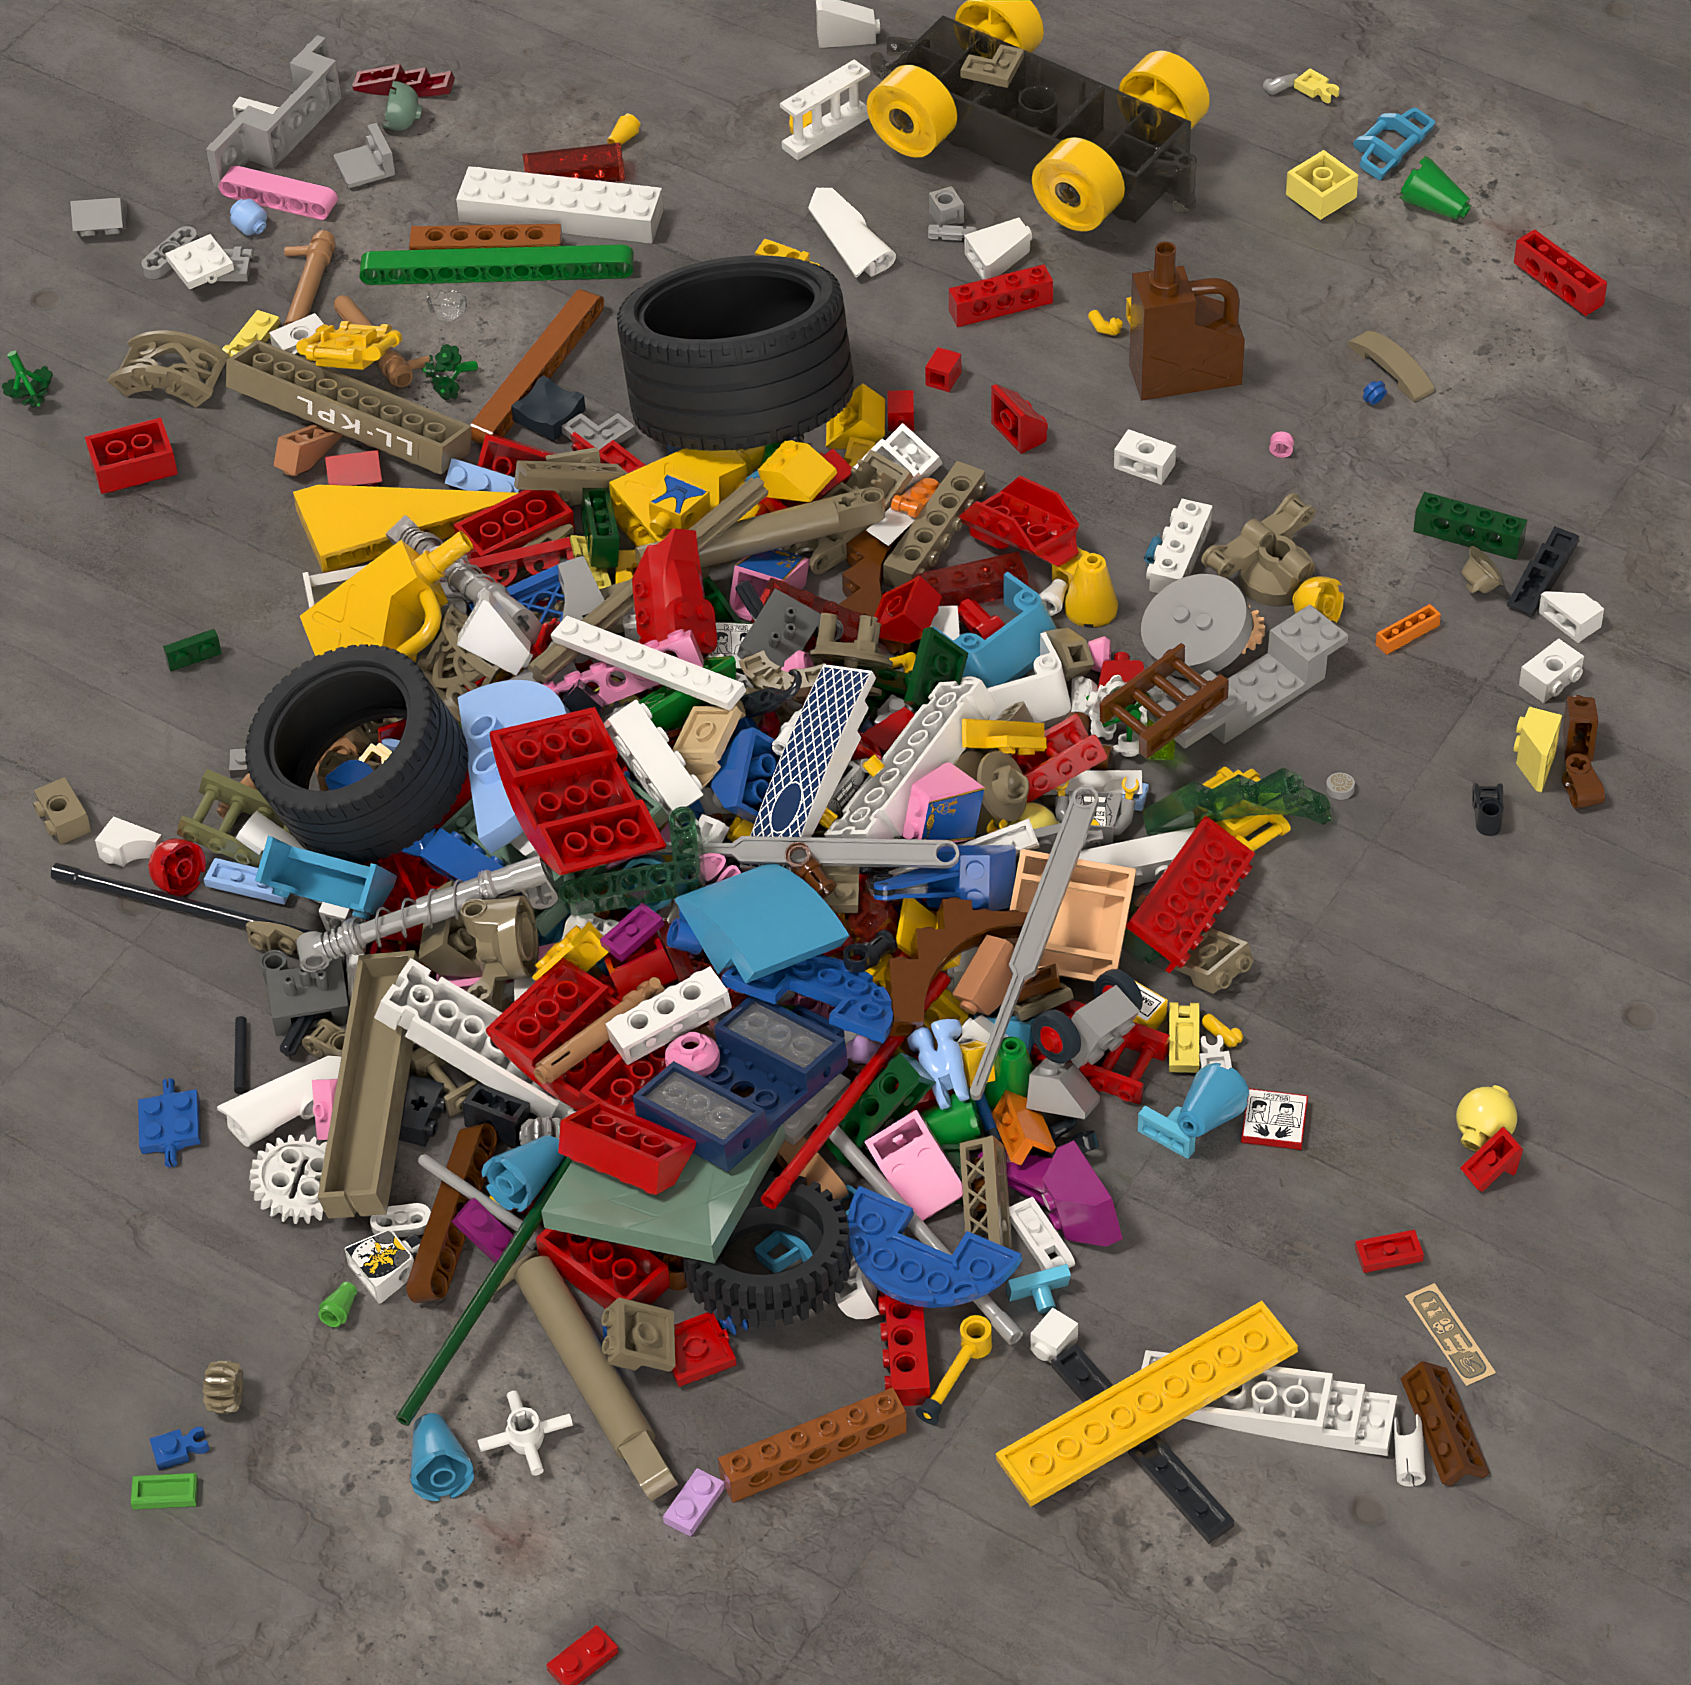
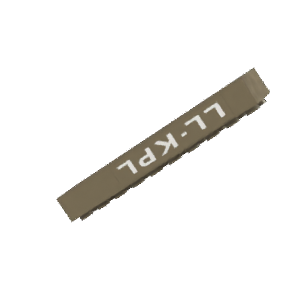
M254 341L227 359L226 387L240 394L255 398L262 403L275 406L281 411L297 415L301 419L319 424L323 428L341 433L345 437L363 442L367 446L385 451L389 455L407 460L411 464H417L429 469L433 473H444L449 469L451 458L461 460L470 453L471 425L327 367L316 366V363L262 341Z

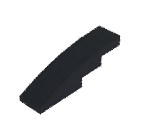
M1554 526L1546 543H1542L1534 560H1530L1507 603V607L1533 616L1540 606L1541 594L1545 591L1550 592L1580 541L1579 535Z

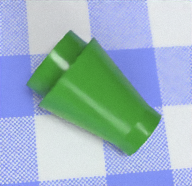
M343 1282L336 1291L320 1304V1311L318 1313L320 1320L330 1327H338L340 1324L345 1323L353 1300L358 1293L357 1288L352 1283Z

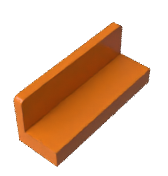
M1006 1090L993 1110L992 1115L1010 1161L1022 1165L1033 1146L1053 1153L1056 1146L1041 1111L1026 1109V1097Z

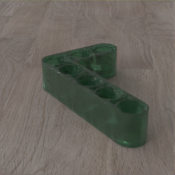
M681 806L674 809L669 816L673 861L567 880L559 888V897L566 910L575 916L636 906L641 903L647 904L675 899L705 887L706 873L701 828L694 812L686 806ZM690 822L687 826L680 827L683 823ZM693 848L690 852L683 853L684 850ZM695 874L692 879L685 880L688 875ZM667 879L663 884L656 885L660 880ZM638 884L634 889L627 890L631 885ZM608 890L607 893L599 895L601 891ZM574 895H579L577 899L570 900Z

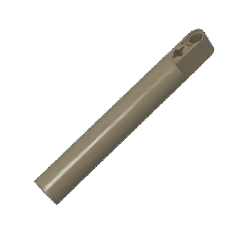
M868 487L739 520L699 553L701 568L878 523L885 518L884 492L877 487ZM660 541L635 547L637 566L647 545H655Z
M537 1256L523 1263L516 1271L514 1277L518 1287L619 1458L626 1460L643 1491L652 1502L678 1485L677 1480L654 1443V1431L616 1367L608 1364V1355L603 1354L600 1340L551 1258L548 1256Z

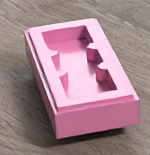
M337 1079L312 1080L313 1113L316 1122L317 1140H327Z

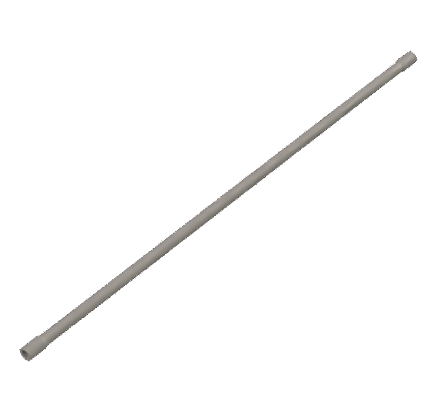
M613 871L610 876L617 887L618 876ZM621 897L618 898V899L622 902V904H623V905L629 910V912L631 913L633 910L629 909V908L624 904V902H623V900L621 899ZM661 927L657 931L668 956L688 978L695 972L701 971L684 951L667 946L668 932ZM827 1112L816 1122L818 1126L828 1114ZM837 1126L829 1136V1139L874 1190L880 1195L909 1206L844 1131ZM914 1212V1216L907 1227L923 1244L952 1255ZM988 1294L973 1300L1009 1345L1016 1343L1022 1337L1023 1331L1007 1313L998 1307Z

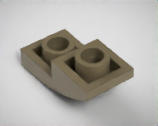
M249 921L245 925L248 941L255 949L268 952L277 950L280 947L286 954H293L299 957L296 941L300 935L304 934L303 932L271 922Z

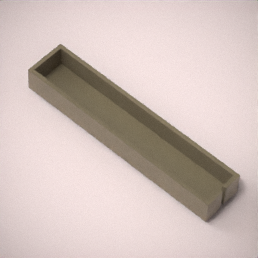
M415 950L358 956L317 1197L328 1219L355 1217V1212H358L360 1216L387 1214L414 1042L405 1037L407 1030L398 1025L393 1030L374 1017L381 1000L392 984L395 985L399 974L410 958L420 963Z

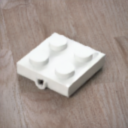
M211 234L165 253L167 262L189 290L206 282L212 284L216 282L217 277L234 270L233 262Z

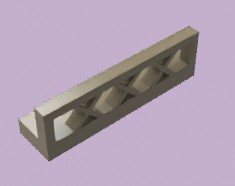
M517 461L514 487L522 490L582 491V488H609L610 491L609 482L628 473L618 464Z
M994 1136L960 1143L965 1233L968 1231L979 1236L982 1230L988 1233L990 1241L1012 1250L1005 1146ZM983 1148L982 1158L976 1165H973L970 1162L969 1151ZM978 1174H981L985 1177V1184L976 1194L972 1191L971 1183ZM982 1202L986 1205L987 1212L978 1222L973 1218V1211Z

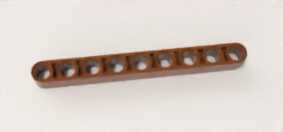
M578 289L474 418L470 424L472 426L471 441L483 445L486 434L504 437L515 424L511 406L516 401L527 396L542 376L549 379L552 377L602 313L604 297L582 289Z

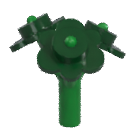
M445 344L435 356V360L438 361L436 367H434L432 355H429V362L424 363L423 372H425V377L430 378V382L435 384L433 386L434 391L442 399L449 400L450 398L456 399L458 397L457 392L460 387L455 382L458 375L463 372L476 371L478 364L476 361L461 362L462 356L459 354V348ZM444 371H453V372H454V373L451 375V377H449V376H447V375H445V376H443V377H442V376H439V375H436V376H435V372H444Z
M17 351L9 352L7 357L16 372L15 379L8 380V383H2L3 394L14 399H21L23 396L31 395L30 398L21 402L22 405H30L31 408L39 407L45 402L44 397L48 395V391L45 389L51 383L52 371L48 370L47 366H43L41 369L31 372L25 369ZM27 376L31 377L33 380L29 382Z

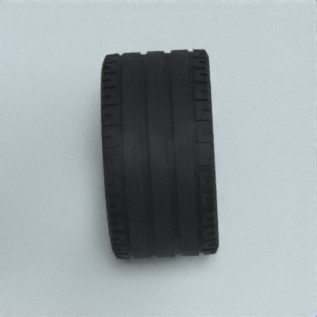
M768 255L734 256L703 261L670 271L643 284L625 298L617 312V330L633 420L643 434L662 444L690 450L727 451L778 443L810 432L829 422L830 419L843 411V408L847 406V403L850 402L853 396L854 375L842 290L834 274L815 263L801 259Z

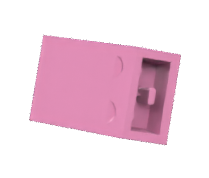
M917 1110L865 1141L890 1185L913 1208V1211L922 1221L963 1197L962 1182L924 1117Z

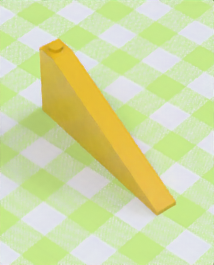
M315 485L293 492L296 511L323 573L340 570L379 557L393 546V543L387 538L385 533L404 515L409 517L423 532L434 534L442 540L455 535L454 524L518 494L515 492Z

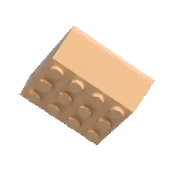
M1021 849L1010 910L1029 912L1050 854ZM1078 859L1038 968L1056 963L1060 977L1095 983L1096 979L1110 969H1118L1137 869ZM1008 938L1005 940H1008L1015 947L1018 938Z

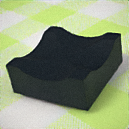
M542 376L536 382L527 396L516 401L511 406L514 422L554 441L562 434V425L586 410L583 394L564 390L545 376Z

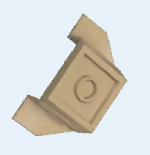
M741 700L730 711L719 706H693L672 749L673 752L678 751L686 762L684 768L690 776L693 774L698 778L703 788L721 768L717 761L720 760L739 719L746 716Z

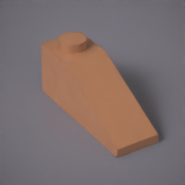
M314 424L278 437L273 466L283 470V473L287 475L297 476L299 473L310 470L343 434L323 428L319 424Z

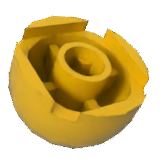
M1323 576L1312 577L1304 581L1293 595L1292 602L1295 614L1311 605L1330 621L1333 620L1337 623L1344 603V593L1339 592L1338 585L1342 586L1341 583L1334 578Z

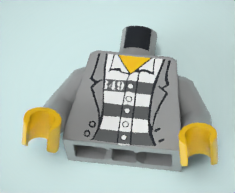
M873 755L870 759L849 761L819 821V824L827 830L834 820L841 819L844 816L842 810L864 783L865 773H869L874 777L885 767L876 755Z
M1127 777L1123 779L1122 787L1125 792V798H1122V793L1097 792L1099 804L1088 833L1101 829L1104 841L1087 844L1086 849L1113 844L1115 836L1121 835L1132 823L1136 801L1133 799V796L1140 789L1137 778L1133 789H1127ZM1069 781L1065 782L1064 786L1054 788L1057 791V796H1054L1056 820L1059 823L1063 821L1074 792L1068 791V795H1065ZM1082 794L1076 799L1081 805H1089L1095 800L1090 794Z

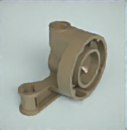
M1291 493L1285 497L1277 510L1260 522L1257 519L1248 521L1243 527L1241 535L1230 543L1210 546L1204 552L1201 564L1205 567H1211L1217 572L1218 576L1226 579L1238 571L1240 588L1249 598L1260 604L1270 606L1293 604V595L1299 586L1307 579L1314 577L1315 564L1307 552L1292 541V537L1295 532L1307 526L1313 520L1316 509L1312 505L1303 503L1300 500V496L1296 493Z
M524 895L509 896L504 899H472L465 902L460 908L467 932L476 938V958L483 975L467 992L498 1011L506 980L530 978L535 974L537 968L535 964L538 962L539 943L536 918L529 899Z

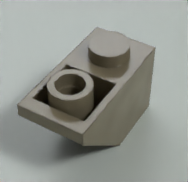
M1069 628L1043 631V633L1046 632L1061 661L1065 681H1072V678L1077 676L1085 677L1095 665L1086 639Z

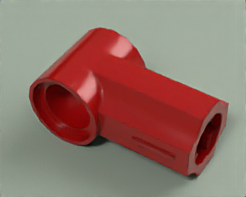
M968 598L962 601L958 607V619L971 633L980 636L984 640L1005 626L1000 617L996 615L991 617L975 600Z

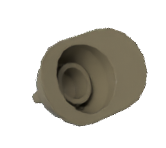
M1471 546L1469 548L1470 557L1462 569V575L1467 581L1466 588L1469 592L1474 593L1478 590L1481 593L1487 594L1497 586H1503L1500 571L1494 562L1480 549Z

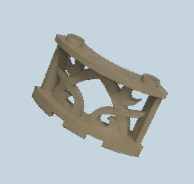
M168 330L149 331L129 339L127 343L130 346L129 351L119 370L110 374L107 382L126 397L137 392L153 391L154 387L166 389L167 394L174 395L196 408L211 397L214 391L213 387L230 355L218 345L190 334ZM165 353H175L184 360L185 364L179 363L163 367L158 366L154 359ZM208 366L212 368L211 372L206 371ZM199 377L206 380L205 384L199 380Z
M451 605L442 619L440 635L428 655H421L417 665L435 688L456 721L461 723L458 697L469 692L467 688L470 691L479 688L474 682L484 676L486 678L481 687L492 684L502 668L457 645L458 634L467 621L468 616ZM455 652L453 663L458 676L443 678L445 670L442 667L443 662L449 653Z
M764 650L739 660L744 675L758 690L770 687L786 690L793 683L794 676L789 675L788 672L783 671L780 666L773 663L767 657ZM824 664L796 669L802 676V684L798 693L792 698L793 701L804 705ZM782 702L781 706L776 710L780 729L784 723L789 722L795 713L793 709L787 706V702Z

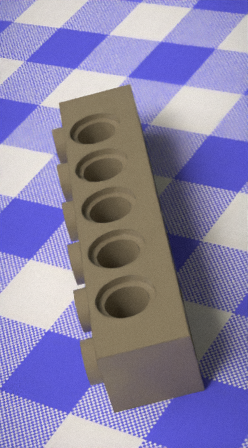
M956 461L884 562V583L898 587L918 576L925 580L930 567H934L937 564L942 550H946L949 547L954 533L961 530L963 523L958 516L986 494L988 484L985 482V470Z

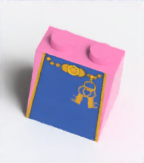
M779 549L744 557L734 566L729 605L739 618L755 622L736 592L735 587L743 581H749L764 605L773 593L771 591L773 586L771 585L782 584L801 592L806 584L810 559Z
M944 763L912 784L902 836L906 839L949 840L954 843L975 839L985 787L952 763Z

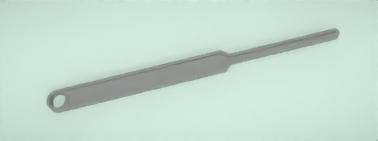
M1081 786L1072 794L1009 962V969L1013 976L970 1088V1096L973 1100H979L982 1097L1023 984L1026 980L1035 976L1099 804L1098 793L1090 786ZM1082 794H1090L1095 798L1089 805H1081L1076 801L1078 796Z
M741 836L733 843L665 842V849L643 854L701 856L707 853H718L726 857H734L740 864L788 865L785 859L786 848L794 842H802L809 847L822 866L951 868L958 863L960 858L957 845L949 840ZM944 846L952 847L956 852L954 859L949 862H942L937 858L938 850ZM804 850L795 851L791 856V861L793 863H802L807 857V852Z

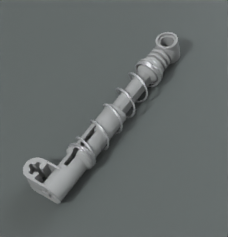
M406 515L385 533L393 545L402 540L420 555L424 553V550L431 552L443 544V541L434 534L420 530ZM464 556L461 558L467 564L457 560L445 570V577L447 579H439V581H448V587L452 592H460L464 601H472L475 606L484 590L490 591L528 638L531 645L536 643L542 624L532 611L510 596L506 587L501 583H496L495 579L490 575L483 574L479 567L470 564Z
M536 855L495 871L488 869L478 873V877L467 881L457 879L453 886L439 891L430 889L428 895L417 898L416 902L410 898H405L401 909L392 913L388 909L380 907L375 919L366 922L356 916L343 921L342 926L338 927V930L335 928L331 932H324V934L317 931L306 932L300 935L296 941L301 969L306 972L324 970L329 965V962L332 961V958L338 959L339 956L343 957L346 953L353 955L365 953L366 944L375 940L378 946L381 947L380 938L399 931L402 932L404 938H407L406 929L422 923L432 929V924L455 917L458 920V915L461 914V906L472 899H503L522 892L529 899L533 908H549L558 900L553 873L543 859ZM406 901H411L414 904L404 908ZM380 910H385L389 913L378 917ZM355 919H359L363 923L359 924Z

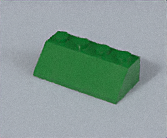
M734 656L709 657L704 660L702 668L736 680V660ZM665 685L638 701L639 704L644 703L652 714L650 720L656 728L661 727L664 732L668 729L674 730L685 723L683 719L689 716L693 706L709 704L706 701Z

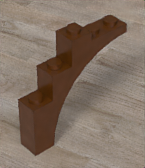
M909 527L889 546L866 531L867 529L846 543L847 562L851 568L842 574V590L847 598L838 604V609L852 612L858 616L874 617L882 598L883 564ZM859 627L850 629L851 633H855V636L858 637ZM879 638V642L886 646L891 653L900 656L911 652V643L905 644Z
M957 897L942 899L937 912L938 929L933 927L916 928L910 943L912 959L896 957L889 958L884 971V984L892 1000L893 1020L889 1036L909 1037L915 1030L922 1028L927 990L932 980L944 966L962 952L980 945L986 935L1002 939L1019 938L1028 912H1020L1018 910H973L972 900H962Z

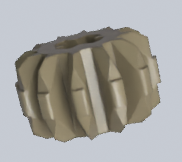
M219 1360L218 1362H210L205 1371L202 1390L204 1393L203 1402L208 1411L228 1414L238 1410L239 1405L242 1403L243 1385L245 1383L243 1381L244 1373L239 1363Z

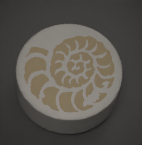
M1339 772L1328 777L1326 792L1330 797L1344 800L1350 798L1354 793L1355 781L1349 774Z

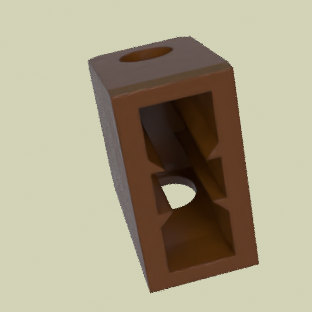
M1575 695L1566 698L1563 720L1565 761L1572 754H1582L1593 762L1598 727V714L1595 698ZM1577 732H1581L1584 735L1582 740H1575Z

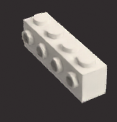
M1181 499L1178 508H1173L1170 517L1171 525L1170 527H1165L1162 536L1163 543L1162 545H1157L1155 551L1154 564L1150 563L1147 569L1146 579L1150 580L1149 591L1159 593L1174 581L1191 575L1212 524V505Z

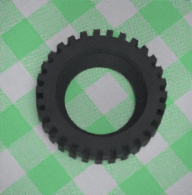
M767 1171L765 1178L762 1179L716 1262L710 1263L682 1257L685 1282H687L690 1294L694 1293V1300L698 1304L704 1302V1310L710 1314L717 1309V1318L725 1321L731 1315L733 1324L741 1326L743 1320L747 1319L749 1320V1327L758 1328L759 1321H767V1328L776 1327L775 1320L783 1319L785 1326L793 1324V1316L798 1315L801 1321L809 1318L810 1309L816 1314L824 1310L823 1301L830 1305L835 1300V1292L840 1294L844 1289V1281L847 1282L849 1278V1269H851L849 1224L846 1212L841 1208L840 1201L838 1199L833 1200V1195L828 1189L821 1192V1184L813 1181L807 1186V1178L799 1175L775 1209H770L761 1201V1196L775 1180L774 1171ZM763 1230H777L790 1233L804 1241L812 1252V1256L801 1265L788 1271L768 1275L742 1273L721 1263L725 1251L734 1241L749 1233Z

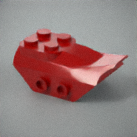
M1021 475L999 493L982 503L975 502L958 516L963 524L969 526V533L972 537L997 549H1005L1011 545L1057 567L1062 566L1079 554L1076 533L1080 524L1060 494Z
M671 529L669 534L658 544L647 545L632 577L637 634L646 643L652 640L661 642L668 639L667 636L674 631L683 629L686 632L691 630L703 658H706L716 650L717 630L714 608L705 599L696 530ZM673 651L664 652L671 656H677V654Z

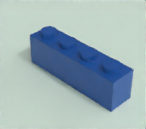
M442 828L438 830L419 854L431 869L454 882L457 879L462 881L478 877L479 872L487 869L495 871L506 867L505 863L496 856L492 855L490 858L485 856L486 852L475 843H472L471 846L466 844L467 841L457 832L452 831L450 834ZM520 892L512 896H521L523 893Z

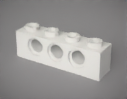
M708 967L702 971L695 972L690 978L679 984L668 987L659 995L642 1001L637 1007L626 1013L615 1016L606 1023V1028L611 1043L625 1063L629 1065L675 1038L731 1009L732 1006L728 990L712 968Z

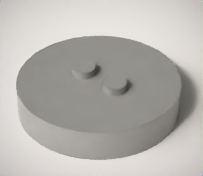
M1213 574L1187 576L1169 584L1152 599L1145 610L1141 623L1142 641L1154 662L1160 659L1167 650L1173 649L1182 643L1185 645V663L1200 675L1207 670L1215 673L1232 663L1246 647L1252 632V613L1242 592L1230 580ZM1174 671L1172 674H1170L1176 677L1185 678L1178 671Z

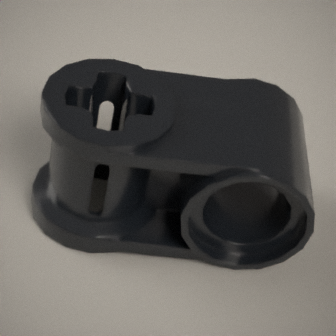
M1473 783L1472 806L1475 812L1476 829L1479 833L1486 836L1496 835L1501 831L1504 811L1503 784L1479 786L1478 783Z

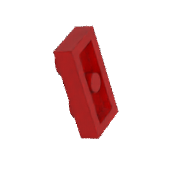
M1415 1229L1355 1241V1251L1363 1273L1423 1261L1424 1254Z
M596 1625L546 1664L547 1671L560 1685H578L619 1653L618 1646Z

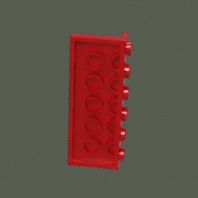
M1205 815L1130 918L1126 928L1170 961L1165 969L1166 972L1170 974L1176 966L1181 969L1191 957V954L1187 951L1189 949L1194 951L1204 938L1200 934L1203 930L1206 933L1216 921L1213 914L1219 915L1229 902L1225 899L1226 895L1231 897L1241 885L1237 881L1238 878L1243 880L1253 866L1249 862L1256 853Z

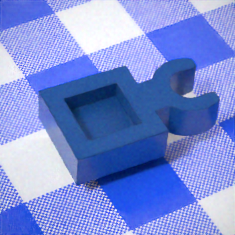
M203 1427L193 1428L185 1436H182L181 1430L178 1429L149 1438L158 1470L188 1462V1453L203 1454L209 1451L207 1440L196 1442L197 1439L206 1437Z

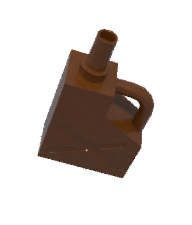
M1167 241L1160 242L1155 246L1154 270L1132 273L1129 367L1141 401L1242 385L1245 338L1239 325L1240 297L1238 289L1230 281L1221 278L1189 281L1184 266L1176 267V246ZM1220 294L1224 297V302L1204 295Z

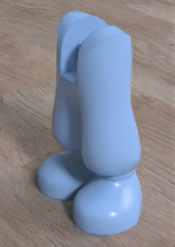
M956 1019L935 1021L931 1024L932 1032L928 1028L922 1027L915 1030L907 1039L909 1048L919 1053V1063L936 1081L932 1091L942 1110L951 1107L948 1090L953 1088L961 1102L970 1099L962 1050L959 1044L954 1041L962 1032L961 1023ZM934 1036H935V1038H936V1040H937V1044H938V1049H937V1051H936L935 1048H934V1045H935Z

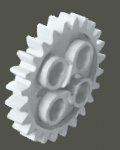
M289 1135L288 1142L284 1143L280 1138H277L276 1147L267 1143L265 1152L258 1151L257 1160L252 1161L249 1180L251 1181L250 1191H255L254 1200H262V1210L271 1207L270 1216L273 1217L277 1213H281L283 1222L288 1216H292L294 1224L298 1223L299 1217H304L307 1224L310 1223V1218L313 1215L319 1221L322 1220L324 1209L317 1197L327 1142L318 1146L316 1145V1137H313L310 1142H306L304 1135L300 1136L299 1141H295L292 1135ZM305 1159H308V1162L305 1166L304 1175H302L299 1180L296 1195L293 1199H290V1196L293 1193L294 1183H296L299 1178L303 1161Z

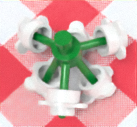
M1120 675L1113 676L1106 686L1100 685L1097 692L1091 691V694L1086 697V706L1091 708L1088 714L1092 720L1091 734H1095L1098 738L1112 739L1113 733L1116 730V723L1122 722L1117 717L1111 718L1104 724L1100 722V702L1102 699L1126 684ZM1155 685L1145 694L1158 703L1162 700L1161 694L1163 691ZM1138 702L1134 705L1130 704L1125 708L1146 727L1154 724L1147 718V709ZM1126 725V733L1118 737V745H1114L1113 750L1121 752L1123 756H1136L1139 754V735Z

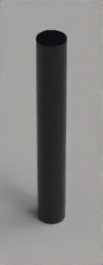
M243 1016L235 1018L234 1092L237 1094L246 1092L247 1019Z

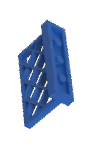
M558 565L506 588L511 597L530 611L543 614L540 619L542 625L546 623L549 616L560 618L559 621H562L563 612L553 610L557 600L565 602L558 579ZM547 597L551 598L546 608L536 606L538 601ZM474 603L469 604L471 610H473L475 607Z

